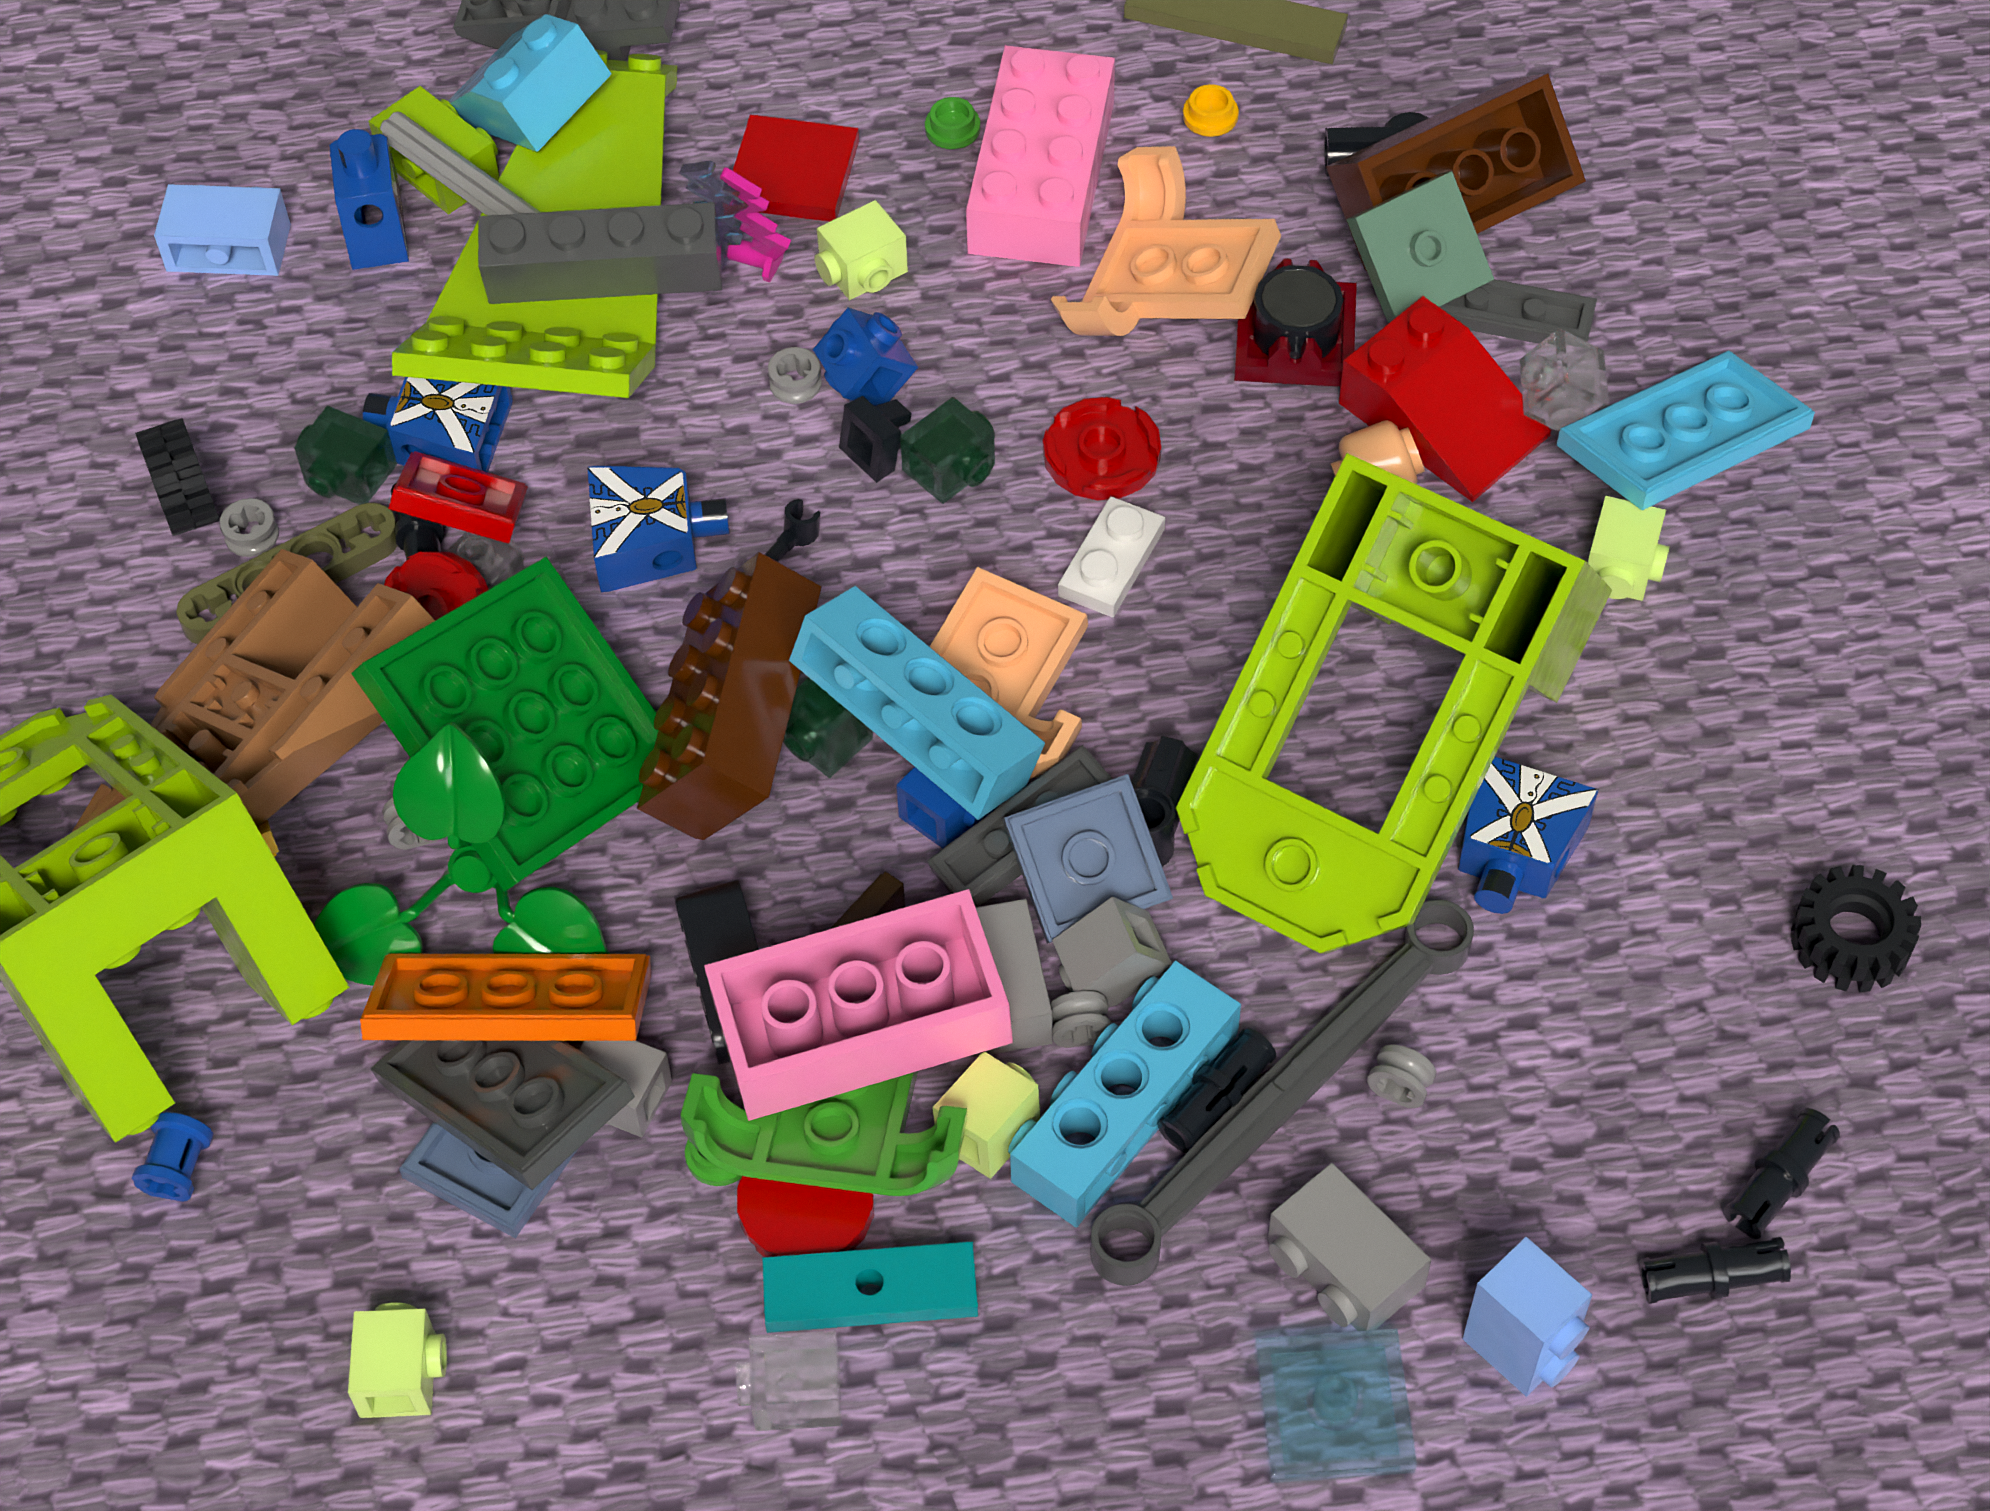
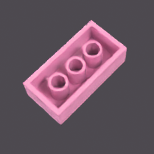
M1005 45L966 208L968 254L1080 267L1114 105L1115 58Z
M969 889L704 965L713 1003L748 1121L1013 1043L1009 1002Z

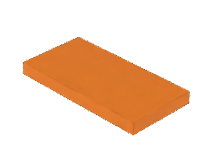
M388 954L385 955L360 1018L362 1040L636 1041L651 980L650 955Z

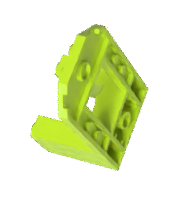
M1346 453L1176 807L1184 834H1188L1198 865L1196 870L1204 895L1320 954H1327L1413 924L1527 689L1551 701L1558 702L1612 589L1585 560ZM1350 607L1389 625L1391 622L1398 624L1465 656L1379 833L1267 779Z
M110 694L88 700L84 706L86 713L65 717L60 707L39 712L0 735V826L10 821L16 815L17 807L38 794L49 795L64 788L73 779V773L85 765L93 769L126 798L16 868H13L0 855V980L75 1097L116 1143L127 1135H135L150 1128L158 1120L159 1114L175 1104L95 976L97 973L105 968L113 969L126 964L139 953L142 944L164 930H174L183 927L195 919L202 908L246 983L292 1026L302 1019H310L323 1013L331 1006L336 996L350 987L237 792Z

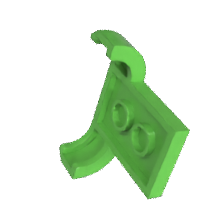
M917 1071L748 1121L745 1110L733 1104L724 1095L718 1077L692 1073L680 1115L684 1133L689 1141L707 1160L730 1173L751 1178L872 1194L908 1196L935 1188L952 1177L956 1171L967 1123V1108L941 1106L937 1123L933 1127L919 1133H904L918 1074Z

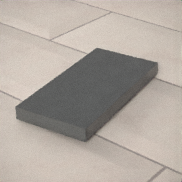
M402 1040L371 1068L376 1079L387 1090L531 1190L539 1185L635 1097L626 1080L565 1041Z

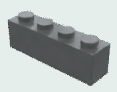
M715 203L478 216V267L489 304L720 291L722 290L721 241Z

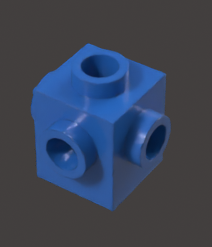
M847 307L813 348L814 353L826 370L824 377L832 388L841 393L843 398L852 401L864 396L874 406L889 402L918 369L917 364L900 340L902 333L899 327L889 317L879 312L871 315Z

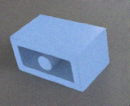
M168 184L154 237L167 272L278 276L291 224L280 188Z
M1525 1237L1477 1283L1463 1340L1527 1397L1542 1381L1551 1388L1556 1386L1577 1363L1580 1356L1574 1349L1589 1330V1326L1584 1322L1592 1294L1529 1238Z

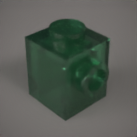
M951 397L900 435L902 471L940 503L944 504L968 485L970 487L978 486L990 475L995 465L994 429L982 413L976 410L970 411L955 397Z
M328 405L313 424L307 425L302 430L294 447L304 482L311 490L326 498H331L335 494L359 505L369 503L397 466L387 429Z
M808 677L796 688L783 742L794 756L804 762H809L828 778H831L873 739V733L871 729Z

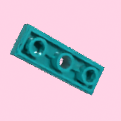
M973 1242L762 1258L764 1313L767 1333L978 1317ZM870 1284L882 1288L873 1295H865L860 1292L861 1288Z

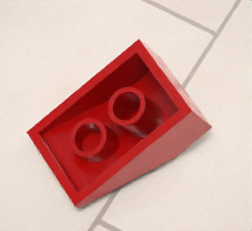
M1424 296L1419 298L1343 360L1339 404L1368 426L1388 420L1393 422L1399 430L1408 427L1423 466L1471 502H1474L1551 436L1552 430L1470 329Z

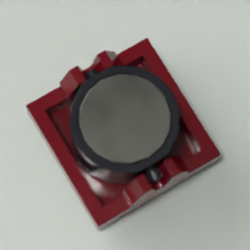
M1284 258L1272 272L1268 273L1259 282L1246 318L1238 319L1234 381L1340 387L1343 360L1355 350L1357 283L1336 282L1332 276L1324 272L1317 260H1309L1307 266H1294L1292 259Z

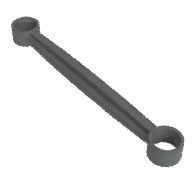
M1447 900L1424 902L1414 923L1407 926L1404 946L1344 998L1242 1096L1241 1101L1235 1107L1232 1106L1196 1142L1138 1206L1118 1204L1104 1210L1096 1218L1091 1231L1090 1255L1097 1273L1108 1282L1122 1286L1135 1285L1148 1279L1158 1266L1161 1237L1225 1181L1289 1120L1380 1028L1429 973L1435 975L1449 974L1463 966L1468 959L1474 935V926L1469 914L1459 905ZM1428 924H1444L1459 934L1462 943L1457 948L1448 951L1433 950L1419 941L1416 936V930ZM1120 1228H1129L1142 1233L1148 1239L1151 1249L1142 1258L1126 1262L1113 1259L1107 1255L1101 1247V1242L1109 1232Z

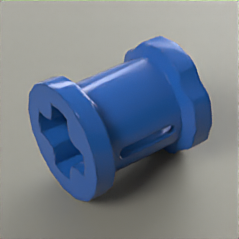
M160 1113L158 1120L151 1126L155 1136L145 1163L135 1168L132 1180L136 1188L150 1196L186 1202L191 1199L194 1191V1186L190 1179L201 1150L210 1147L214 1133L207 1125L192 1117L178 1113Z

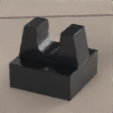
M861 396L844 405L839 449L877 483L895 471L898 450L905 446L908 440L901 433L899 427L911 421L912 413L897 399L874 406L864 396Z

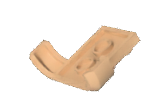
M1175 146L1136 147L1119 157L1118 167L1125 189L1123 214L1082 302H1068L1065 296H1053L1051 298L1055 310L1073 333L1081 336H1124L1135 328L1140 318L1245 319L1255 297L1258 284L1263 279L1281 238V233L1275 219L1183 220L1186 187L1182 163Z
M977 567L931 643L930 648L1045 742V746L1030 778L1040 777L1066 757L1082 728L1081 718L1064 710H1058L1053 721L1039 720L1035 717L1088 627L1087 614Z

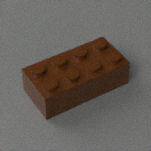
M1548 73L1509 80L1326 166L1345 219L1441 173L1452 171L1477 234L1586 182ZM1352 235V238H1353V241H1354V243H1355L1356 249H1357V251H1358L1359 257H1360V259H1361L1362 265H1363L1364 269L1366 270V267H1365V265H1364V262H1363V260H1362V257H1361V255H1360V252H1359V250H1358V247H1357L1356 242H1355V240H1354V237H1353V235Z
M758 552L740 567L729 568L719 583L705 594L699 592L691 599L682 619V624L687 627L683 644L674 654L668 669L669 677L673 678L668 697L659 707L654 719V728L658 730L654 749L646 757L640 769L639 782L644 785L637 806L638 810L695 839L705 840L769 798L801 672L789 659L805 615L817 608L822 586Z

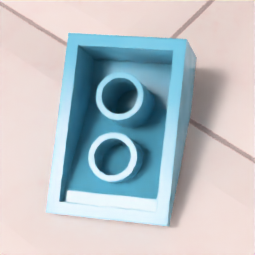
M544 14L512 34L448 102L456 109L459 116L475 129L480 127L490 135L538 152L609 78L611 72L578 24Z

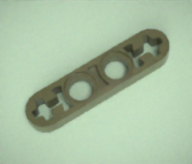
M364 503L355 506L191 589L182 596L176 610L185 637L192 643L199 644L232 606L231 600L228 601L227 597L235 594L238 599L281 549L304 557L316 552L331 554L333 556L331 562L321 569L335 584L385 559L398 546L394 534L396 520L393 512L386 506L378 503ZM371 527L376 532L380 531V534L370 538L368 534L361 533V530ZM344 539L346 547H350L351 551L343 553L339 540ZM208 609L210 613L216 615V618L206 622L202 617H198V613Z

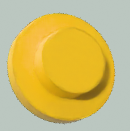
M1208 84L1196 88L1186 100L1183 107V120L1185 125L1196 134L1209 137L1220 136L1228 133L1235 127L1238 121L1239 109L1229 90L1219 85Z

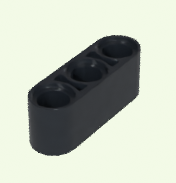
M738 879L674 895L681 929L685 934V944L695 981L700 989V999L712 1043L715 1044V1054L719 1065L731 1061L713 1003L704 965L759 950Z

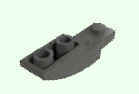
M462 0L453 28L460 37L499 49L512 34L544 14H548L578 24L594 49L607 52L608 60L627 61L631 46L670 43L680 8V1Z

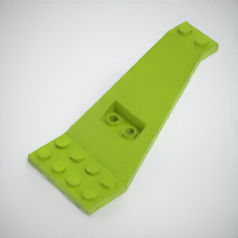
M596 50L611 72L609 78L538 152L516 145L498 182L540 212L661 205L665 97L676 88L677 65L661 64V57L652 54H631L628 56V61L608 60L606 51ZM477 221L426 323L392 352V376L629 398L655 367L658 294L489 304L478 267Z

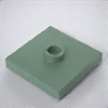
M1452 171L1441 173L1346 219L1388 324L1422 296L1440 307L1494 280Z

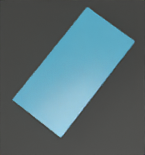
M1728 350L1560 428L1556 445L1640 510H1644L1810 429L1815 412Z

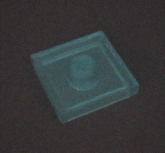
M1398 1329L1256 1338L1255 1355L1270 1483L1415 1473L1417 1461Z

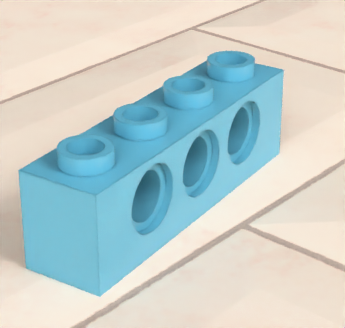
M852 587L805 615L789 661L977 820L1026 787L1045 746V742L858 587Z
M1176 960L1160 979L1152 976L1142 985L1132 1003L1133 1011L1120 1026L1112 1023L1106 1027L1094 1044L1091 1053L1092 1059L1079 1074L1075 1071H1070L1063 1077L1052 1094L1050 1108L1038 1122H1035L1033 1119L1025 1122L1009 1145L1011 1182L1076 1228L1159 1130L1158 1122L1162 1117L1165 1118L1194 1086L1192 1079L1196 1072L1204 1065L1212 1066L1238 1035L1241 1003ZM1154 1037H1167L1176 1043L1168 1047H1158L1149 1043L1148 1040ZM1116 1084H1125L1131 1086L1136 1091L1129 1095H1115L1109 1092L1107 1088ZM1083 1132L1090 1134L1095 1140L1088 1144L1076 1145L1068 1142L1065 1137L1072 1133Z

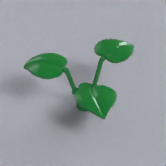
M454 722L445 724L428 743L406 761L397 774L393 787L394 806L398 816L407 828L414 834L427 840H438L447 837L449 847L455 849L450 856L448 870L413 905L402 912L395 895L388 887L378 883H362L350 886L336 894L326 904L314 923V927L344 979L374 986L385 955L422 954L421 937L408 922L416 919L453 884L471 893L485 892L492 887L496 889L498 913L509 924L504 926L495 937L493 942L494 954H610L599 922L593 912L580 898L567 890L557 887L536 888L525 893L519 899L515 911L511 908L508 890L504 892L471 845V843L481 844L490 841L501 828L506 814L504 792L486 756L476 743Z

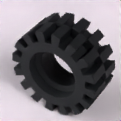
M183 418L136 432L141 452L172 535L182 534L220 521Z
M1852 865L1848 877H1845L1841 866L1830 868L1826 879L1821 873L1811 882L1810 888H1806L1802 895L1791 927V931H1795L1791 939L1793 950L1803 949L1799 958L1802 966L1807 969L1815 963L1818 968L1814 978L1822 983H1825L1830 974L1838 977L1835 989L1843 991L1848 990L1851 981H1857L1859 992H1870L1875 980L1881 988L1891 984L1894 975L1899 977L1905 970L1919 939L1918 933L1921 928V916H1914L1918 907L1914 897L1912 896L1901 901L1906 888L1902 883L1896 880L1890 887H1887L1883 884L1887 873L1875 869L1872 879L1863 877V865ZM1842 912L1860 914L1870 919L1877 926L1880 940L1871 945L1851 943L1841 938L1832 929L1830 920Z

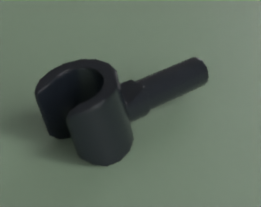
M796 499L789 502L784 511L783 533L764 555L779 562L794 546H806L813 543L819 536L821 512L817 511L808 520H801L803 516V500Z

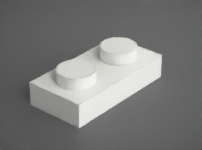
M1110 496L1060 580L1058 596L1114 618L1165 530V517Z

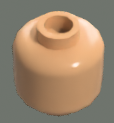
M1388 420L1344 436L1339 442L1338 448L1341 460L1331 463L1333 473L1336 476L1346 453L1414 484H1417L1418 481L1416 475L1425 472L1409 428L1399 430L1393 422Z

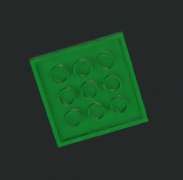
M547 556L368 659L351 673L409 757L428 743L448 722H454L486 756L504 792L506 814L501 828L493 839L481 844L471 843V845L504 892L639 802L644 785L639 782L640 769L646 757L654 749L658 730L654 728L656 712Z

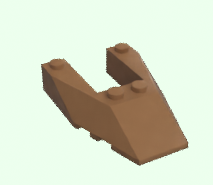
M281 549L159 688L154 699L161 705V708L150 725L236 791L255 825L260 826L384 722L351 673L363 662L435 620L412 595L379 583L357 607L312 559ZM101 783L72 832L126 798L114 787L110 789Z

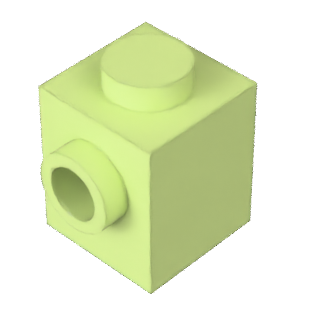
M876 200L817 228L819 253L814 257L816 268L828 286L836 284L849 300L866 292L874 293L880 291L892 279L908 272L906 235Z
M1605 496L1588 564L1612 589L1609 598L1624 599L1628 597L1643 601L1648 580L1661 582L1670 546L1658 544L1666 513L1665 509L1650 506L1640 510L1630 501Z
M985 1051L979 1055L933 1106L934 1125L937 1123L941 1106L967 1108V1123L959 1159L990 1179L1010 1158L1008 1153L1009 1145L1020 1127L1030 1119H1033L1035 1122H1038L1040 1119L1038 1084L1035 1083L1031 1075L1019 1065L1011 1062L1004 1064Z
M385 1303L376 1307L375 1311H355L353 1316L348 1394L359 1417L431 1415L433 1380L435 1377H445L447 1345L445 1335L435 1333L426 1309H417L410 1304Z

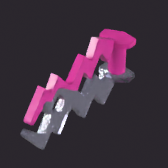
M713 161L682 164L679 174L689 180L686 189L706 200L693 203H715L721 241V269L725 270L730 260L763 269V280L771 282L791 240L775 232L778 225L758 213L766 211L770 202L760 196L762 189L729 168H723L720 175V179L724 181L722 183L710 176L716 167V163ZM744 232L753 237L752 242L742 240Z

